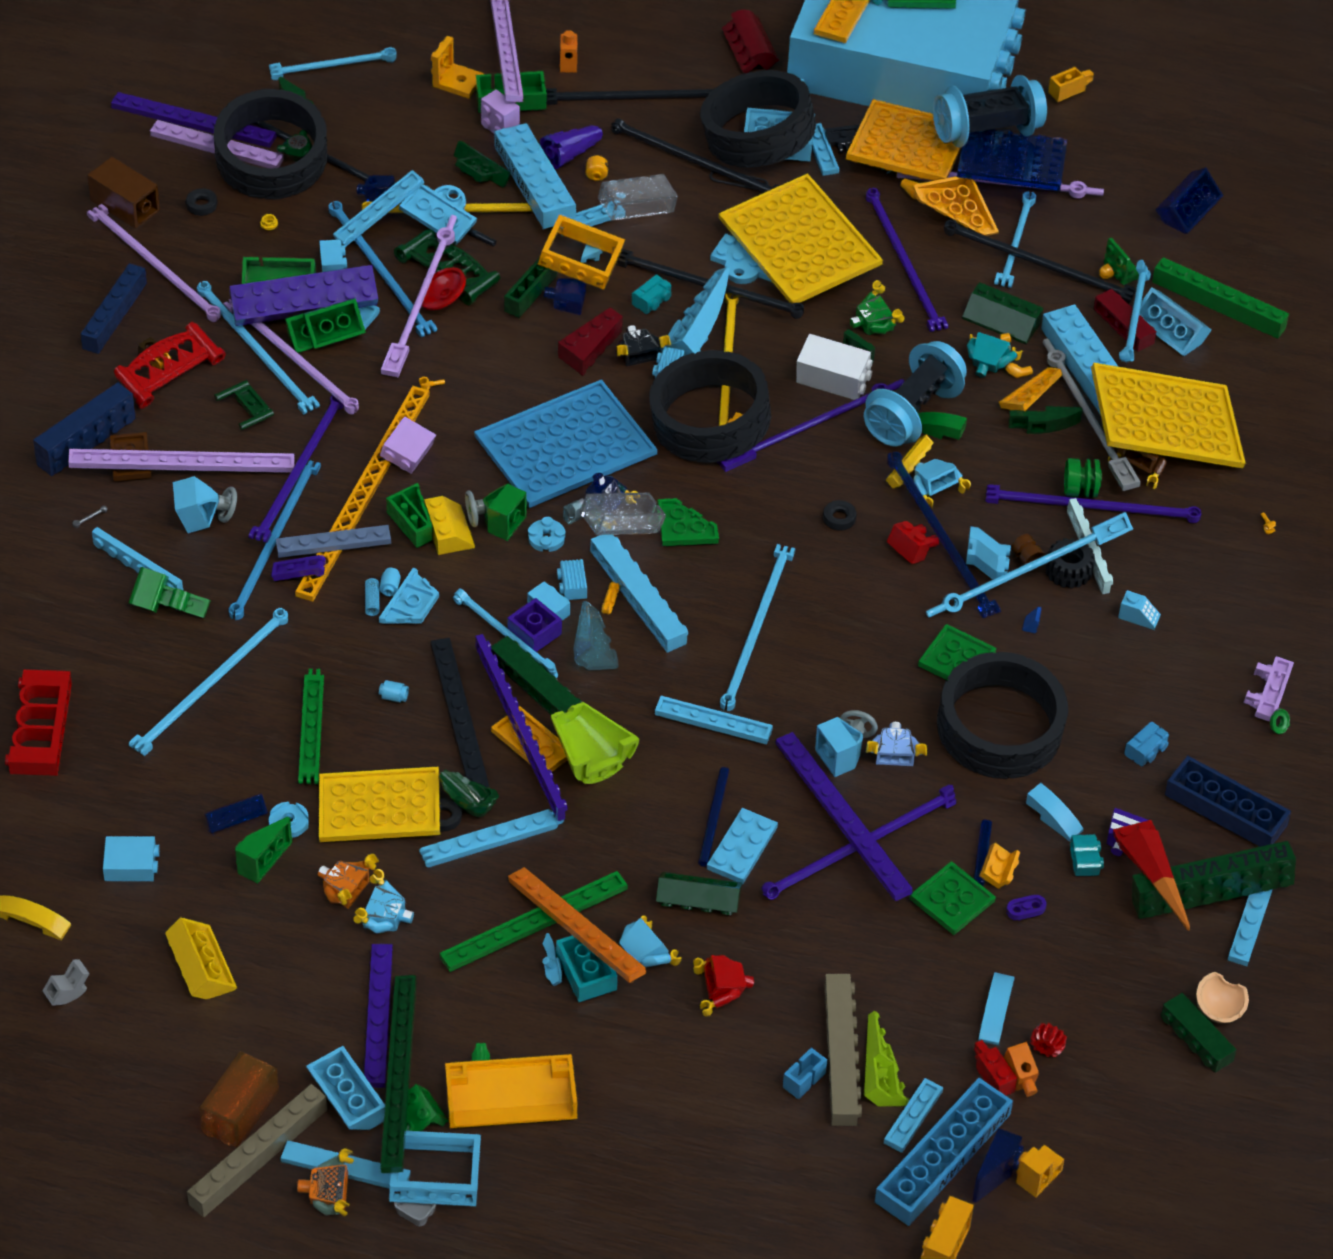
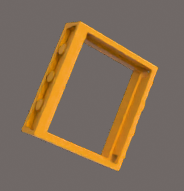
M559 214L543 247L538 265L604 290L621 254L625 239ZM557 233L613 254L605 272L550 251Z

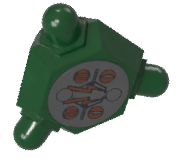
M301 130L299 134H294L283 145H278L277 151L287 154L296 162L299 161L312 148L310 138L307 137V131Z

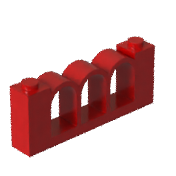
M23 669V675L19 677L18 687L21 689L19 694L21 708L16 714L18 729L12 736L13 746L10 747V753L6 754L5 765L9 766L10 774L58 776L72 688L71 671ZM38 697L58 698L57 704H34L28 701ZM30 719L55 720L54 726L25 724ZM31 740L51 741L50 748L21 746V744Z

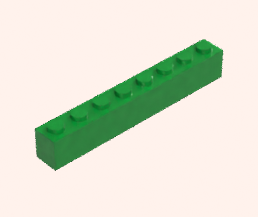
M1164 257L1155 266L1152 280L1154 284L1277 339L1286 329L1289 313Z

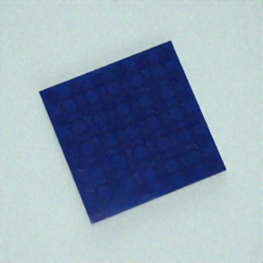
M989 129L971 132L961 150L957 177L1060 191L1067 140L1062 137L1051 138L1045 135L1026 137L1021 133H1014L1010 130L999 131Z

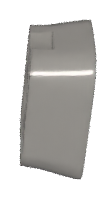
M394 1202L397 1213L417 1226H423L427 1222V1218L434 1213L437 1205Z

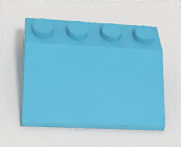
M747 108L744 132H753L772 127L785 120L793 112ZM813 137L802 150L793 156H789L787 159L810 161Z

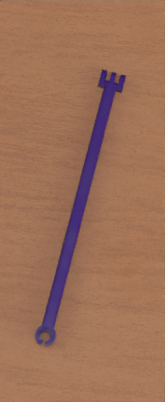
M870 188L866 192V201L873 205L930 319L927 320L930 332H934L935 328L937 331L941 330V325L943 329H948L945 317H938L879 200L880 193L878 189L872 188L871 193Z
M333 395L330 397V406L259 527L253 526L249 533L250 539H254L256 536V540L261 541L263 537V542L267 543L272 536L271 530H269L270 526L337 410L342 409L344 406Z
M989 484L986 488L985 501L998 504V500L1001 499L1068 506L1069 499L1074 498L999 490L1000 485ZM1076 498L1079 505H1082L1083 508L1187 518L1190 523H1197L1201 519V509L1195 506L1183 509Z
M947 785L939 789L940 796L870 832L875 840H878L940 806L948 809L955 805L956 799L953 785ZM849 843L776 883L766 882L762 886L763 895L768 899H775L782 890L852 854L856 849Z

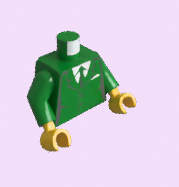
M876 280L872 285L873 292L870 291L856 307V317L850 318L851 327L854 329L861 326L867 335H884L888 331L894 330L896 322L902 323L904 321V316L900 309H896L892 313L880 295L877 296V294H882L885 291V286L881 285L879 280Z

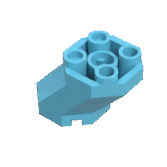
M970 526L966 564L975 565L991 579H996L1008 573V571L1004 570L1009 569L1010 559L1006 556H1010L1011 545L1000 544L979 527Z

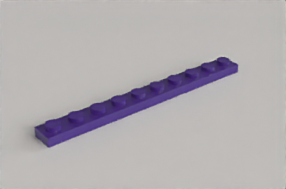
M117 92L111 102V108L214 134V125L217 120L215 116ZM247 125L240 129L232 139L270 148L276 139V132Z

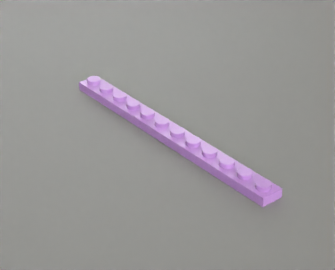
M490 0L505 101L513 103L523 102V91L508 0Z
M69 449V468L291 472L294 468V454Z

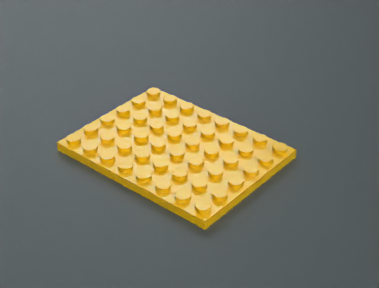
M808 173L719 213L721 222L789 303L805 301L883 264V259Z
M1099 363L1092 364L1091 371L1107 446L1237 468L1245 466L1246 462L1227 385Z

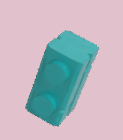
M656 274L632 293V305L645 314L652 310L655 311L663 301L670 299L672 294L671 283L665 279L663 280V278Z

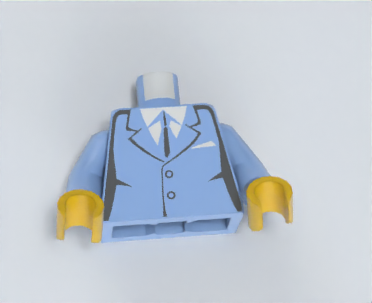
M899 722L890 723V728H883L880 735L867 742L866 753L877 754L876 764L913 766L915 756L922 754L927 756V745L919 743L915 737L911 736L909 729H901Z

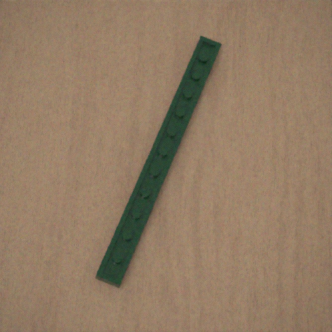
M416 975L395 976L381 1173L403 1172L417 987Z

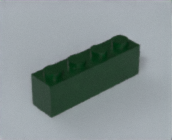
M538 258L504 296V311L520 318L557 277V272L538 265Z
M1183 993L1163 1004L1161 1012L1163 1021L1175 1030L1177 1036L1189 1045L1191 1051L1202 1059L1206 1067L1211 1068L1216 1073L1234 1061L1237 1049Z

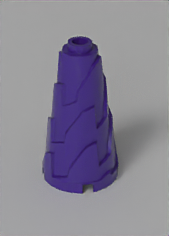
M590 125L580 129L576 128L566 132L561 131L543 136L540 139L539 145L553 168L558 169L572 161L574 157L584 153L588 148L594 146L602 139L603 132L601 128Z

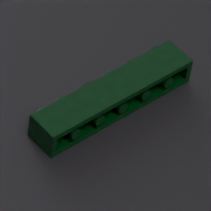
M509 636L491 646L492 654H495L498 659V667L502 668L506 675L550 715L560 711L567 713V710L572 705L582 702L571 694L566 686L560 684L554 675L549 674L542 664L537 663L529 652H525L517 641H513Z

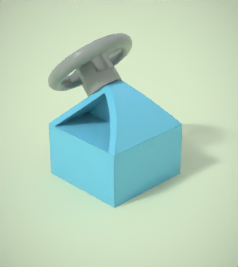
M195 476L173 482L175 511L187 533L209 528L216 510H218L217 514L220 522L226 523L231 519L237 504V491L234 487L230 486L224 490L222 495H218L212 488Z
M850 710L844 712L840 718L836 717L817 725L815 751L834 777L856 768L861 754L863 738H869L877 732V723L872 716L865 712ZM858 716L862 718L852 720L848 719L847 717ZM866 722H869L872 726V729L868 732L864 728Z

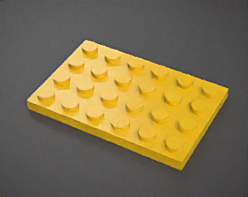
M439 767L320 774V842L440 835Z

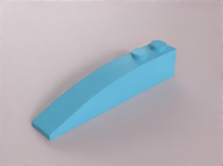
M728 267L715 271L703 288L705 290L694 298L695 304L690 308L687 307L683 312L685 316L682 320L676 321L668 334L671 345H666V347L684 350L685 355L701 351L700 348L708 340V335L715 324L723 303L730 270Z

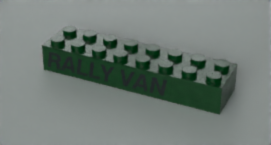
M1283 841L1180 864L1170 868L1184 909H1190L1200 905H1208L1218 901L1294 885L1296 857L1289 842ZM1143 873L1132 875V903L1139 919L1173 912Z

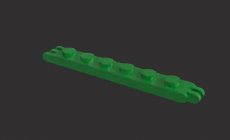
M309 668L308 674H304L299 784H303V778H306L307 784H311V778H314L315 784H319L324 674H321V668L316 669V674H313V668Z

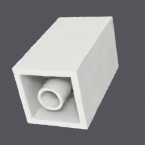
M809 334L797 359V383L856 400L860 395L864 394L866 381H870L872 371L870 370L873 363L871 352Z

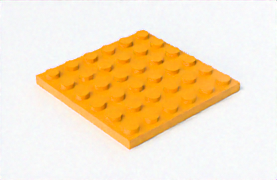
M873 99L847 151L846 159L872 167L883 168L888 171L899 172L904 175L916 176L920 179L935 181L949 177L961 147H956L952 142L944 143L941 141L935 129L932 113Z

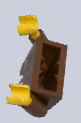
M1118 448L1116 454L1119 458L1126 457L1131 464L1150 474L1153 473V475L1148 477L1146 486H1148L1149 482H1154L1153 489H1156L1158 477L1161 476L1167 463L1166 456Z

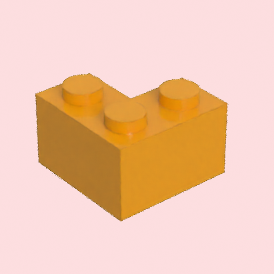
M1043 1145L1040 1150L1033 1147L1029 1152L1025 1151L1018 1160L1020 1164L1016 1171V1183L1036 1198L1062 1172L1065 1159L1046 1145Z

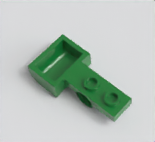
M140 567L128 604L157 613L159 604L205 619L211 600L166 586L169 578L167 575Z

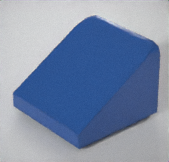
M1037 607L1025 617L1023 631L1037 632L1041 607Z

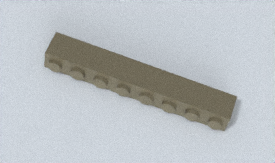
M826 974L824 987L831 1126H857L858 1118L862 1117V1106L858 1105L857 1101L861 1099V1088L857 1087L856 1083L860 1081V1070L856 1069L855 1065L859 1063V1052L855 1051V1047L858 1046V1035L854 1034V1029H857V1017H853V1012L856 1011V1000L852 999V995L855 994V982H851V974Z
M312 1084L309 1085L187 1191L189 1206L202 1217L208 1215L285 1147L287 1140H294L327 1111L326 1095Z

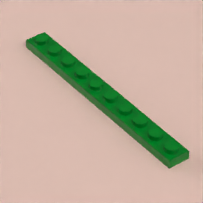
M615 871L561 896V898L580 912L627 890L628 885L619 872ZM538 907L441 952L440 959L448 971L452 972L557 922Z

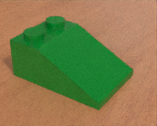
M285 817L247 835L243 841L237 844L235 852L238 874L257 884L261 881L292 843L291 820L289 817Z

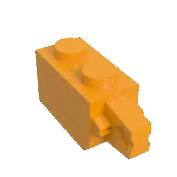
M1076 67L1054 75L1050 77L1048 93L1057 102L1085 91L1086 85L1093 81L1094 73L1091 70L1080 72Z

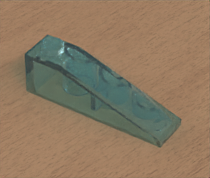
M587 601L582 602L573 648L574 660L579 666H584L588 670L616 669L619 667L617 654L609 646L611 639L603 631L605 625L599 610Z

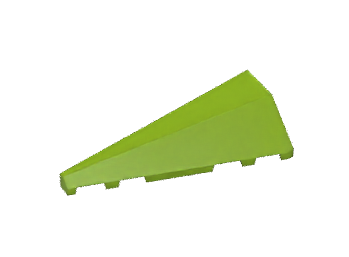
M873 1011L868 1015L864 1096L877 1106H906L910 1099L906 1098L902 1091L905 1085L903 1082H899L897 1075L899 1068L890 1044H886L884 1040L885 1029L880 1028L878 1023L880 1015Z

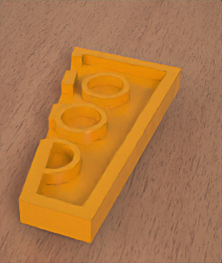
M1046 368L999 401L1000 407L1002 409L1026 411L1062 376L1061 369Z

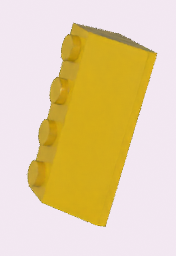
M180 917L165 934L190 994L207 1000L236 990L237 986L211 926Z

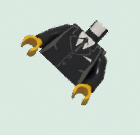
M629 326L626 329V333L622 334V340L618 342L615 352L617 356H624L626 366L657 360L659 349L664 348L666 345H671L669 335L658 338L650 334L645 328L637 330L635 326Z

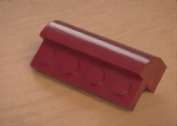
M738 10L732 13L733 19L723 26L722 30L742 71L746 74L758 64L767 70L778 62L779 58L759 18L750 10Z

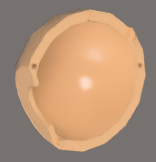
M1212 972L1205 976L1198 984L1196 1001L1201 1013L1210 1021L1215 1023H1231L1245 1013L1249 1003V996L1246 987L1240 984H1231L1223 978V975Z

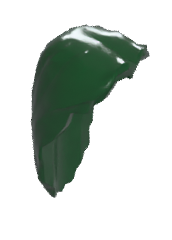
M447 770L440 772L439 780L443 790L459 807L474 817L480 818L485 816L499 797L495 789L470 781L459 772H449Z

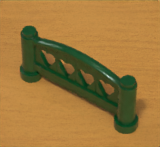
M426 229L407 243L397 246L394 249V255L401 263L407 262L412 257L429 268L435 252L427 253V249L429 246H434L437 249L439 242L435 238L434 231ZM452 244L446 245L443 254L448 255L453 260L439 261L435 271L437 273L445 268L453 267L454 263H460L461 266L466 267L465 269H460L465 276L468 271L479 275V277L466 279L465 288L459 296L465 305L474 303L478 296L500 280L498 272H487L477 260Z

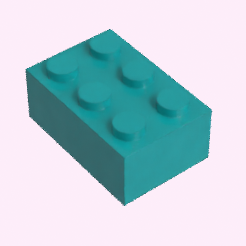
M573 935L556 940V956L560 959L562 969L578 1002L617 990L618 976L616 972Z

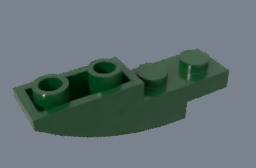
M1046 406L1045 411L1010 410L1008 428L1026 429L1027 434H1042L1064 430L1080 423L1082 407Z

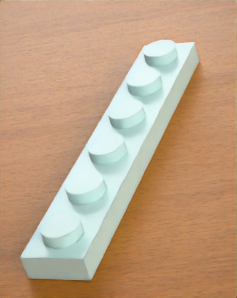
M1076 498L1069 499L1067 513L1078 539L1092 534L1089 529V521L1083 515L1082 505H1079ZM1093 541L1088 544L1089 548L1093 549V554H1095L1093 574L1102 594L1110 593L1111 585H1113V577L1107 571V563L1101 557L1100 547Z

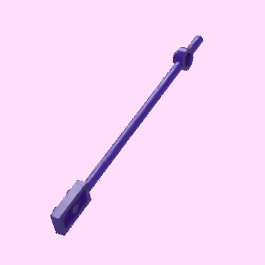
M900 379L889 385L883 383L875 384L872 387V391L876 389L896 390L904 383V380ZM869 394L759 442L751 450L729 460L725 459L717 463L725 472L756 459L757 451L866 403Z

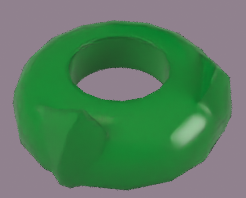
M1277 708L1271 715L1270 728L1277 734H1283L1290 726V717L1286 710ZM1277 717H1280V723L1277 726L1276 719Z

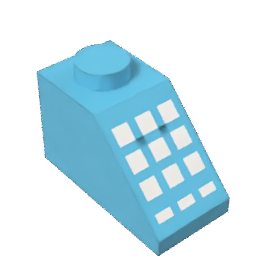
M1127 590L1121 602L1118 618L1155 630L1161 614L1145 596Z

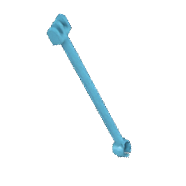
M389 47L380 53L281 67V63H274L269 65L272 80H278L280 76L283 78V74L372 60L382 59L392 63L397 58L396 49Z
M1030 191L1023 193L1022 202L1024 205L1011 246L1018 248L1029 209L1036 202V194L1034 192L1031 193L1030 200ZM1008 254L1003 274H996L994 285H998L1000 280L1002 281L1001 286L1005 287V283L1008 282V288H1012L1014 276H1011L1010 272L1015 256Z
M1139 260L1136 266L1139 278L1126 347L1119 352L1120 360L1125 363L1134 361L1133 345L1145 281L1150 280L1151 275L1143 260Z
M459 588L454 593L452 598L459 606L464 604L470 607L505 637L509 636L513 641H517L520 647L525 652H529L537 663L542 664L549 674L554 675L556 678L558 677L555 664L550 659H544L475 603L463 589Z

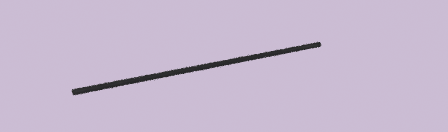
M264 121L253 123L263 129L276 132V136L284 140L291 137V135ZM327 154V162L384 191L391 187ZM473 228L467 232L493 247L496 245L497 241Z

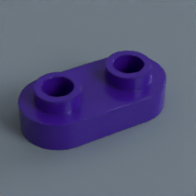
M1040 895L1013 899L1008 903L1006 913L1013 920L1039 916L1045 912L1046 900Z

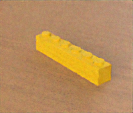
M927 434L916 441L887 477L886 481L892 488L900 487L903 484V480H906L909 477L908 474L920 463V459L926 456L925 453L932 448L933 441Z

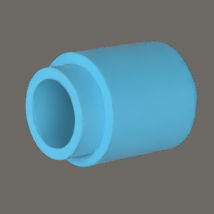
M387 568L382 573L379 590L385 596H394L399 589L401 576L397 569Z
M388 680L381 683L379 695H382V699L399 703L401 701L406 702L409 687L405 686V684Z

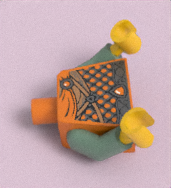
M342 1149L339 1155L318 1165L317 1168H313L311 1170V1180H298V1193H309L310 1203L315 1209L326 1216L347 1215L345 1207L350 1205L346 1202L349 1171L347 1165L344 1164L345 1162L348 1164L353 1163L354 1160L348 1157L349 1154L353 1153L351 1150Z

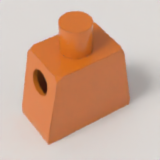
M568 30L561 34L560 72L577 73V34ZM566 53H572V58H566Z
M1024 1042L1007 1048L1004 1059L1018 1078L1015 1091L1023 1089L1027 1097L1036 1094L1038 1090L1035 1082L1039 1072L1028 1043Z

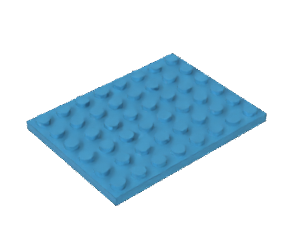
M602 379L475 431V438L510 484L527 492V506L529 508L602 478L603 475L607 476L657 454V448Z

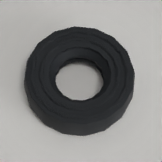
M203 188L191 191L186 198L188 211L199 216L213 213L217 207L216 194L209 189ZM205 199L208 203L198 205L195 201Z
M832 501L824 508V522L834 530H847L856 522L857 513L855 507L847 501ZM844 512L847 517L845 519H837L833 517V513Z
M440 798V810H448L452 814L447 820L440 819V831L453 830L461 822V808L452 799Z

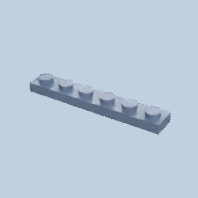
M388 525L276 539L278 558L391 544Z

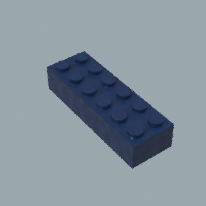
M116 383L33 439L37 465L52 477L69 465V449H92L104 442L110 435L117 433L121 428L130 424L136 419L133 393L120 383Z
M1188 755L1167 782L1165 796L1260 847L1274 844L1288 826L1291 815L1290 810Z

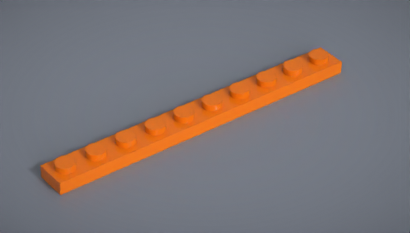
M525 867L508 876L509 883L630 983L646 974V968Z

